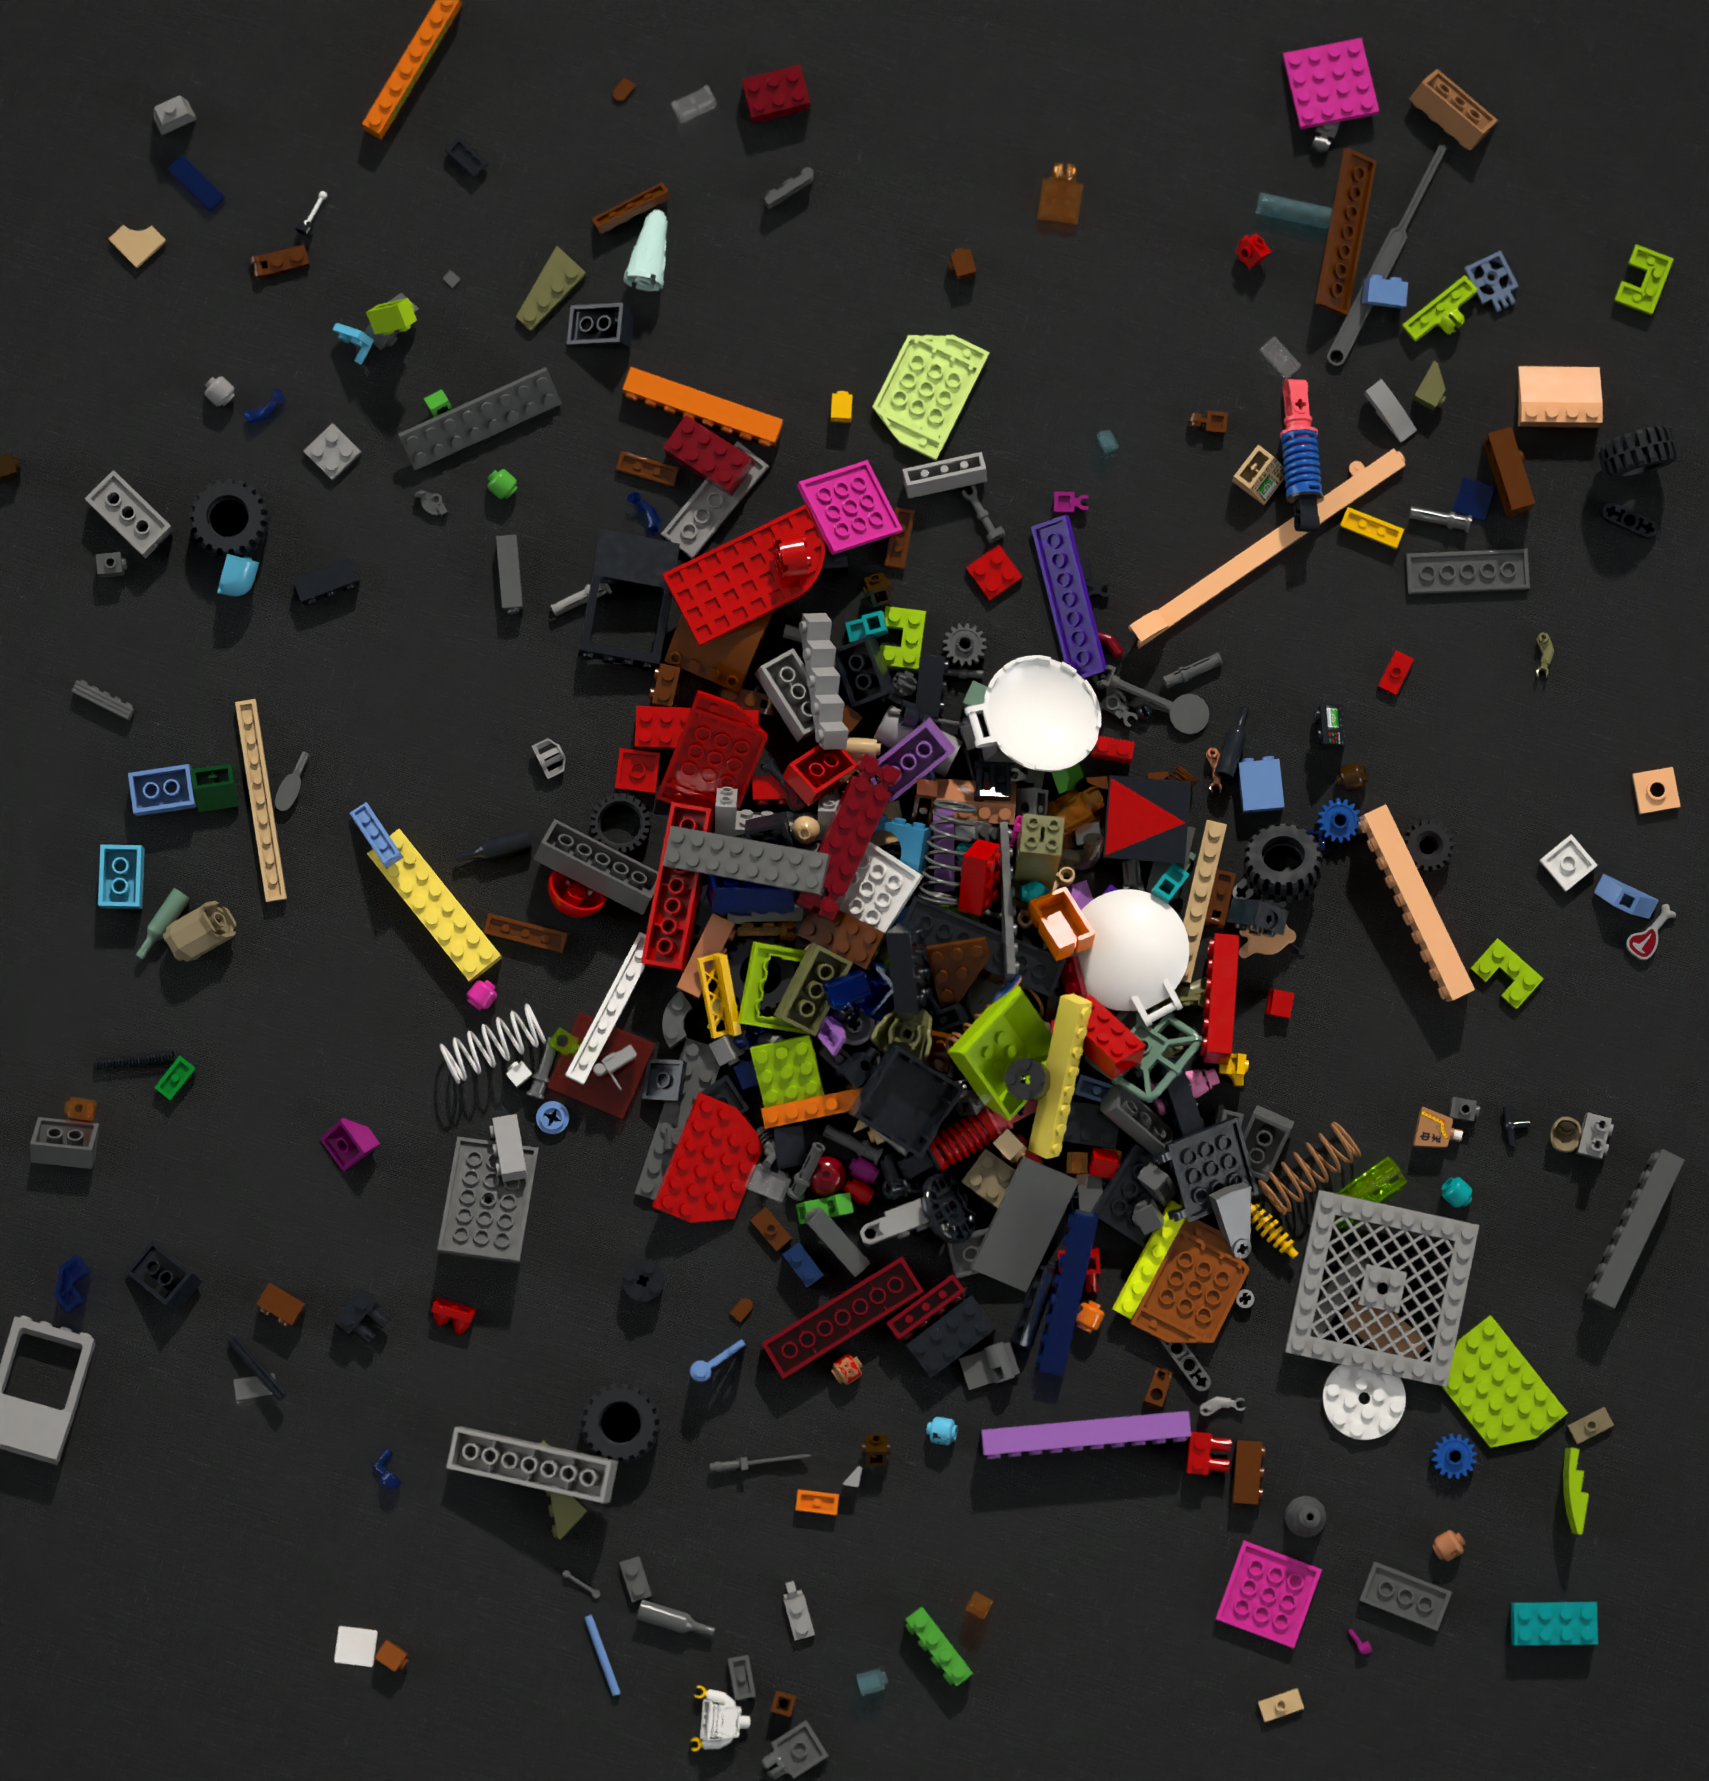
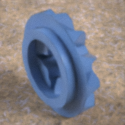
M550 1101L544 1103L538 1109L536 1121L539 1128L545 1133L557 1134L568 1125L569 1114L563 1104ZM556 1109V1117L559 1118L561 1122L553 1121V1123L549 1126L550 1119L547 1118V1116H545L544 1114L552 1115Z

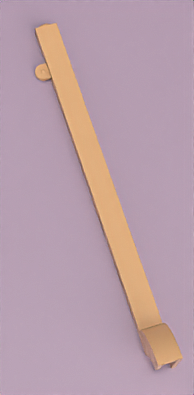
M1392 449L1366 468L1359 461L1352 462L1349 466V472L1353 477L1326 494L1324 501L1317 504L1320 524L1405 467L1406 464L1404 462L1406 460L1402 453ZM1294 517L1160 609L1146 614L1129 625L1128 629L1130 632L1133 631L1139 639L1137 647L1140 648L1308 532L1295 531Z

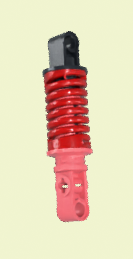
M1038 1100L1027 1101L1021 1110V1115L1017 1113L1010 1121L986 1106L977 1115L967 1116L966 1119H960L959 1123H953L952 1127L947 1126L945 1130L941 1129L938 1133L939 1136L936 1134L922 1159L911 1154L896 1162L904 1179L907 1180L914 1178L932 1166L938 1173H941L949 1167V1162L951 1165L956 1164L954 1157L958 1161H962L961 1153L966 1158L970 1156L968 1149L972 1154L977 1152L975 1146L979 1150H983L982 1142L985 1146H990L991 1140L995 1141L1007 1129L1012 1130L1014 1128L1013 1123L1032 1113H1036Z

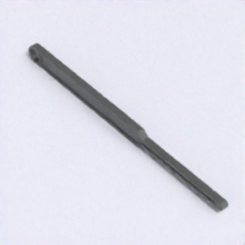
M1440 145L1399 226L1390 230L1367 278H1370L1371 275H1381L1383 279L1387 278L1407 239L1405 229L1446 150L1445 145ZM1363 285L1328 352L1327 361L1332 366L1338 367L1344 363L1373 306L1361 304ZM1338 351L1342 354L1343 359L1339 363H1334L1330 359V354Z

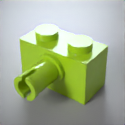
M408 298L379 304L366 312L375 335L381 333L384 336L389 335L398 329L399 332L410 329V325L417 321L414 314V306Z

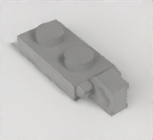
M794 1581L787 1582L788 1594L784 1595V1602L794 1639L799 1640L815 1635L802 1590L796 1591Z

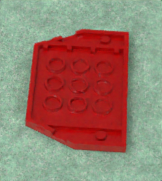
M698 690L656 799L670 804L675 802L714 809L716 806L717 788L731 787L738 789L737 808H740L767 741L768 734L737 703Z
M698 1092L652 1205L653 1208L690 1223L735 1218L764 1146L761 1145L762 1141L759 1140L760 1136H757L758 1133L736 1107Z

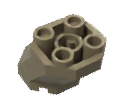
M211 901L204 903L196 910L167 926L163 938L172 950L174 957L179 961L185 960L186 962L196 960L201 955L235 936L236 931H233V929L236 927V921L230 911L224 906L222 908L218 907V902Z

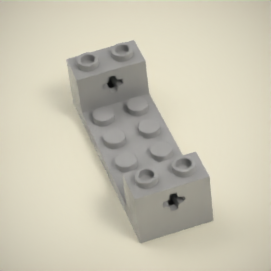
M731 787L717 788L715 834L732 837L744 834L746 820L777 813L768 810L762 812H753L751 810L737 811L738 789ZM830 792L819 799L818 814L810 812L795 814L785 811L791 833L792 825L797 818L810 816L820 826V834L816 840H822L838 806L840 793Z

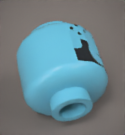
M935 1417L932 1423H928L926 1434L930 1435V1441L933 1443L950 1445L952 1441L955 1442L958 1426L955 1425L952 1419Z

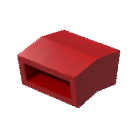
M1269 989L1265 1015L1290 1019L1295 993Z

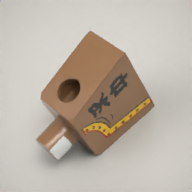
M1421 1107L1412 1146L1447 1148L1449 1140L1461 1142L1463 1130L1452 1128V1118Z

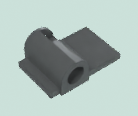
M1004 1342L983 1348L984 1351L959 1359L969 1390L993 1382L996 1384L1020 1374L1010 1342L1005 1344Z

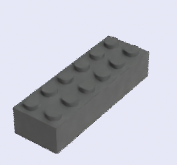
M556 819L552 822L534 856V860L641 915L644 914L654 896L658 871Z

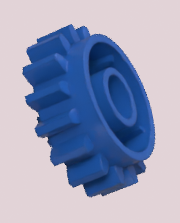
M1340 798L1335 799V804L1332 800H1329L1328 807L1322 805L1323 812L1317 813L1320 820H1317L1316 823L1321 826L1318 831L1324 832L1323 838L1330 837V842L1337 839L1338 843H1342L1343 838L1347 842L1350 840L1349 835L1355 837L1357 834L1354 830L1360 829L1359 825H1357L1360 819L1356 816L1360 811L1353 810L1354 803L1347 805V799L1341 803ZM1335 816H1340L1343 819L1342 826L1335 824Z
M1449 1434L1448 1440L1444 1436L1441 1437L1442 1443L1436 1442L1437 1450L1431 1451L1435 1454L1431 1461H1436L1437 1463L1434 1468L1441 1469L1440 1475L1447 1473L1448 1479L1452 1477V1474H1454L1456 1479H1459L1460 1473L1466 1477V1470L1473 1471V1468L1470 1466L1471 1463H1477L1476 1460L1472 1459L1473 1456L1477 1455V1452L1471 1451L1474 1444H1467L1469 1438L1461 1440V1434H1458L1456 1439L1453 1434ZM1453 1450L1459 1454L1457 1462H1452L1449 1458L1450 1452Z

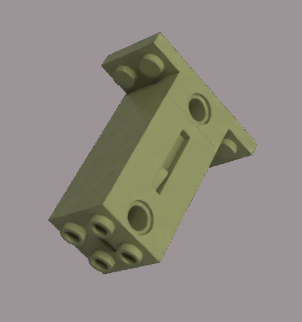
M1023 813L1019 835L1015 841L1013 863L1014 878L1012 879V886H1015V897L1012 898V905H1016V909L1028 910L1029 904L1019 900L1020 885L1036 881L1045 885L1049 889V893L1053 891L1062 854L1065 818Z

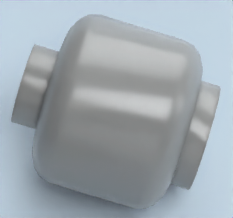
M222 376L217 379L212 377L204 385L207 387L205 396L216 406H225L235 395L233 393L234 387Z

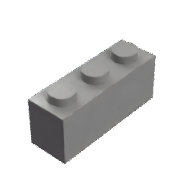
M517 1114L492 1118L493 1125L490 1126L491 1138L496 1137L497 1143L493 1144L494 1156H499L500 1163H496L497 1174L502 1175L503 1182L527 1178Z

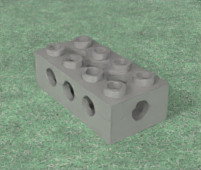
M114 470L85 498L87 503L145 559L174 531L172 526ZM114 497H119V501L116 504H111V500ZM128 511H134L132 517L125 518V514ZM142 525H148V529L145 532H139Z

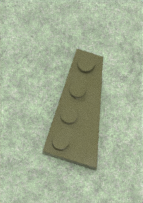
M556 246L519 310L516 319L529 331H532L581 281L586 272Z

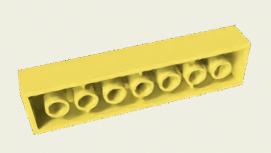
M398 829L390 835V838L402 854V859L386 869L374 849L367 854L471 983L498 962L502 956L403 832Z

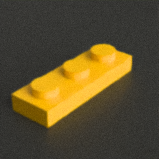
M1347 507L1340 524L1341 528L1397 549L1404 531L1400 527Z

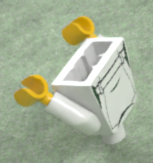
M703 1686L696 1687L703 1689L701 1696L694 1695L699 1699H703L700 1738L695 1737L690 1740L697 1741L699 1746L697 1748L692 1747L691 1750L697 1751L701 1747L704 1749H720L729 1744L733 1738L739 1736L740 1728H749L750 1717L741 1716V1707H737L735 1701L727 1694L712 1689L707 1691Z

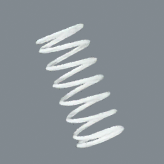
M525 1004V1013L532 1036L514 1011H511L510 1017L517 1041L501 1018H496V1026L503 1048L490 1028L482 1024V1034L489 1056L472 1031L467 1032V1038L474 1061L458 1038H453V1046L460 1068L447 1048L440 1043L441 1052L456 1083L460 1084L459 1076L464 1081L467 1079L457 1044L477 1074H481V1067L472 1038L489 1065L495 1068L496 1063L487 1033L506 1061L510 1059L501 1026L518 1052L524 1054V1046L515 1018L534 1047L538 1048L539 1045L534 1026L542 1043L546 1044V1039L529 1004Z

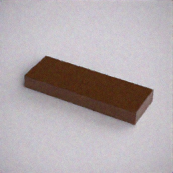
M621 451L615 469L617 472L674 488L679 473L678 467Z
M895 507L894 513L903 530L899 534L890 536L884 567L904 571L915 510Z

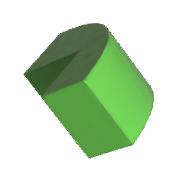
M850 1192L796 1204L800 1225L806 1224L804 1221L807 1217L806 1214L818 1206L830 1218L854 1213Z

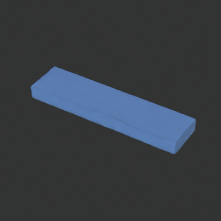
M367 802L350 812V815L386 869L403 858Z

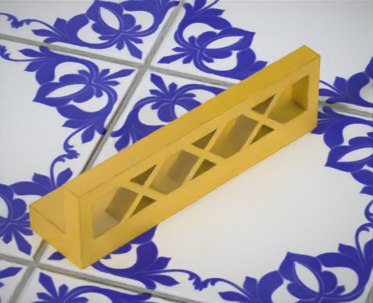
M715 953L697 958L696 961L711 1037L718 1038L728 1034L733 1036L742 1034L740 1023H738L739 1015L727 955ZM712 960L713 968L710 973H707L703 962ZM711 979L716 981L717 984L714 993L708 990V984ZM715 999L720 1001L721 1004L717 1013L712 1010V1004ZM720 1018L724 1021L725 1030L717 1032L715 1025Z

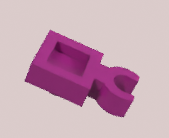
M1054 492V513L1074 514V508H1078L1080 511H1088L1089 506H1082L1081 501L1088 500L1089 496L1081 495L1075 498V492Z

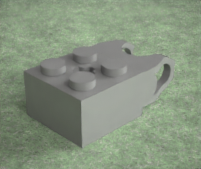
M921 1198L884 1212L885 1217L864 1225L860 1230V1236L863 1243L871 1245L895 1236L898 1239L909 1236V1231L917 1229V1232L929 1228V1221L927 1218H924L922 1212ZM867 1229H873L876 1232V1236L873 1239H867L864 1232Z

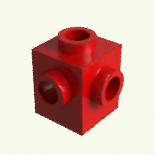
M1257 233L1250 237L1248 235L1244 236L1238 242L1240 245L1234 250L1238 254L1239 259L1249 269L1260 264L1271 253L1265 241Z

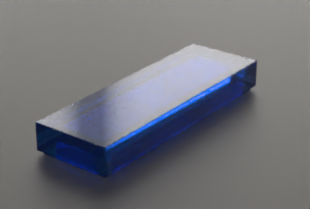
M183 155L168 167V170L210 212L225 198Z

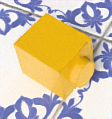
M837 391L836 394H832L831 422L851 423L852 395H849V392Z

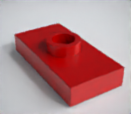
M1396 650L1378 687L1396 696L1414 659Z

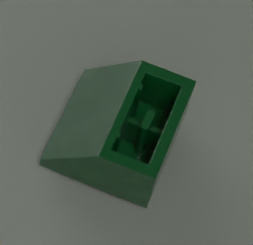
M231 763L191 769L193 790L199 813L239 807L235 771Z

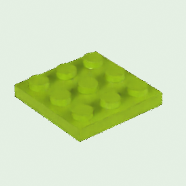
M811 1035L750 1048L765 1108L825 1094Z

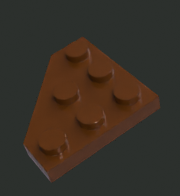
M986 936L926 946L928 962L939 1004L945 1005L961 1001L991 956Z

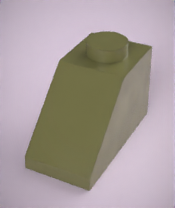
M1436 361L1432 363L1412 399L1432 411L1435 410L1436 406L1441 407L1446 398L1443 396L1446 389Z

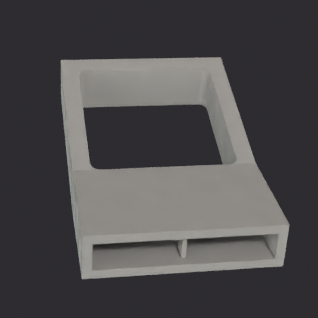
M27 1316L14 1317L0 1364V1449L58 1465L94 1351L95 1341L91 1335L82 1332L76 1334L66 1327L58 1329L44 1321L37 1323ZM22 1334L32 1335L82 1350L67 1403L63 1410L4 1394Z

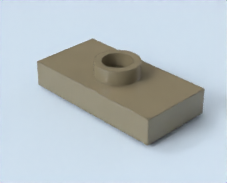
M1602 1407L1569 1424L1567 1427L1576 1444H1579L1614 1426L1605 1407Z

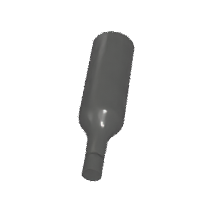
M642 1600L637 1615V1620L680 1633L697 1631L713 1636L715 1630L714 1627L696 1622L688 1613Z

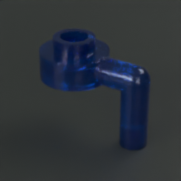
M386 1448L374 1463L373 1469L381 1475V1478H383L381 1482L386 1487L397 1489L402 1481L383 1467L393 1454L391 1450Z

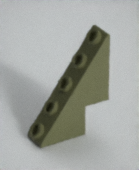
M544 1440L542 1441V1443H538L550 1446ZM546 1490L547 1497L551 1496L552 1504L549 1505L550 1517L555 1518L556 1524L552 1525L553 1536L561 1540L588 1510L573 1496Z

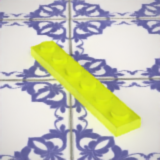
M1172 1200L1167 1204L1162 1214L1165 1219L1163 1227L1153 1231L1112 1308L1129 1319L1133 1318L1185 1218L1174 1222V1219L1169 1220L1167 1212L1182 1208L1181 1205Z

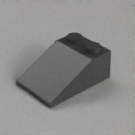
M1259 1105L1256 1106L1243 1136L1254 1176L1268 1182L1270 1178L1269 1172H1272L1294 1121Z

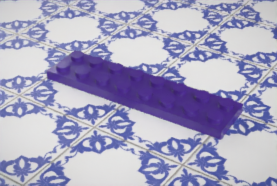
M1063 515L1032 526L1031 530L1064 662L1076 669V673L1083 679L1107 672L1104 670L1106 663L1069 515Z

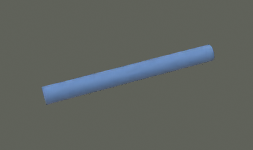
M593 1616L584 1617L612 1695L620 1694Z

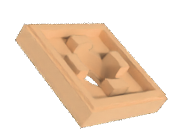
M1673 767L1632 774L1639 814L1681 807ZM1655 782L1661 783L1664 787V794L1660 797H1655L1650 792V787Z

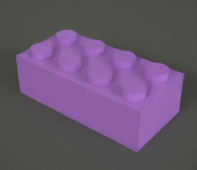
M930 717L877 759L880 760L878 763L880 767L888 764L902 771L896 785L891 788L889 787L887 792L892 793L888 800L890 803L917 782V778L921 779L956 749ZM871 778V781L876 785V779Z

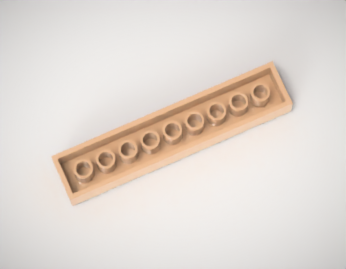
M1385 804L1359 817L1360 822H1358L1362 833L1366 832L1369 838L1367 844L1372 852L1375 851L1378 857L1376 863L1379 869L1384 870L1387 876L1385 877L1389 889L1393 888L1395 896L1393 898L1398 907L1401 906L1405 913L1402 917L1406 925H1410L1413 930L1411 936L1416 944L1419 943L1422 949L1420 954L1423 961L1429 963L1431 968L1429 970L1430 976L1433 981L1437 980L1440 986L1438 992L1441 998L1449 1002L1474 991V986L1387 805Z

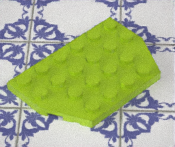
M1491 1315L1457 1341L1447 1387H1441L1490 1448L1536 1439L1568 1414Z

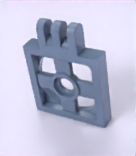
M1501 251L1464 268L1468 279L1478 289L1476 295L1481 305L1491 301L1496 312L1501 311L1499 302H1501L1504 309L1508 307L1506 299H1508L1511 305L1515 304L1510 291L1518 288V284ZM1489 261L1499 263L1503 267L1498 270L1492 269ZM1481 265L1484 275L1475 280L1474 272ZM1493 274L1495 280L1489 281L1487 276ZM1508 275V284L1506 288L1502 289L1498 281L1501 277ZM1486 284L1491 285L1494 294H1484L1481 292L1480 287Z

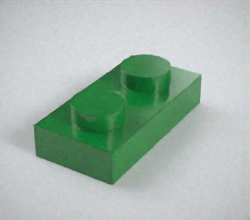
M179 1056L154 1088L171 1101L197 1068Z

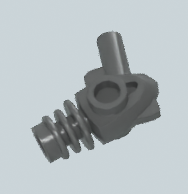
M761 1126L756 1132L758 1133L757 1136H760L759 1140L762 1141L761 1145H764V1153L768 1156L763 1161V1165L768 1168L777 1160L774 1134L769 1131V1128L765 1129V1126Z

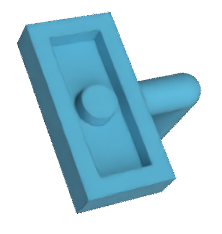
M336 323L333 330L339 334L338 338L346 343L350 341L358 347L362 346L354 362L361 365L374 340L360 330Z

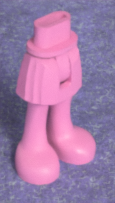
M1215 1068L1207 1071L1202 1069L1185 1072L1191 1082V1090L1195 1099L1206 1093L1209 1089L1211 1090L1213 1085L1220 1083ZM1150 1079L1151 1091H1153L1157 1085L1154 1079ZM1161 1098L1153 1100L1158 1115H1165V1107Z

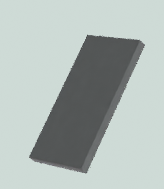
M1022 1156L970 1268L1027 1292L1079 1181Z

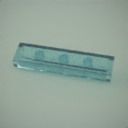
M1260 192L1255 213L1329 229L1333 208Z

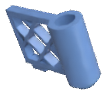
M741 1339L708 1363L704 1361L695 1362L690 1369L691 1376L698 1382L707 1381L711 1377V1369L746 1346Z

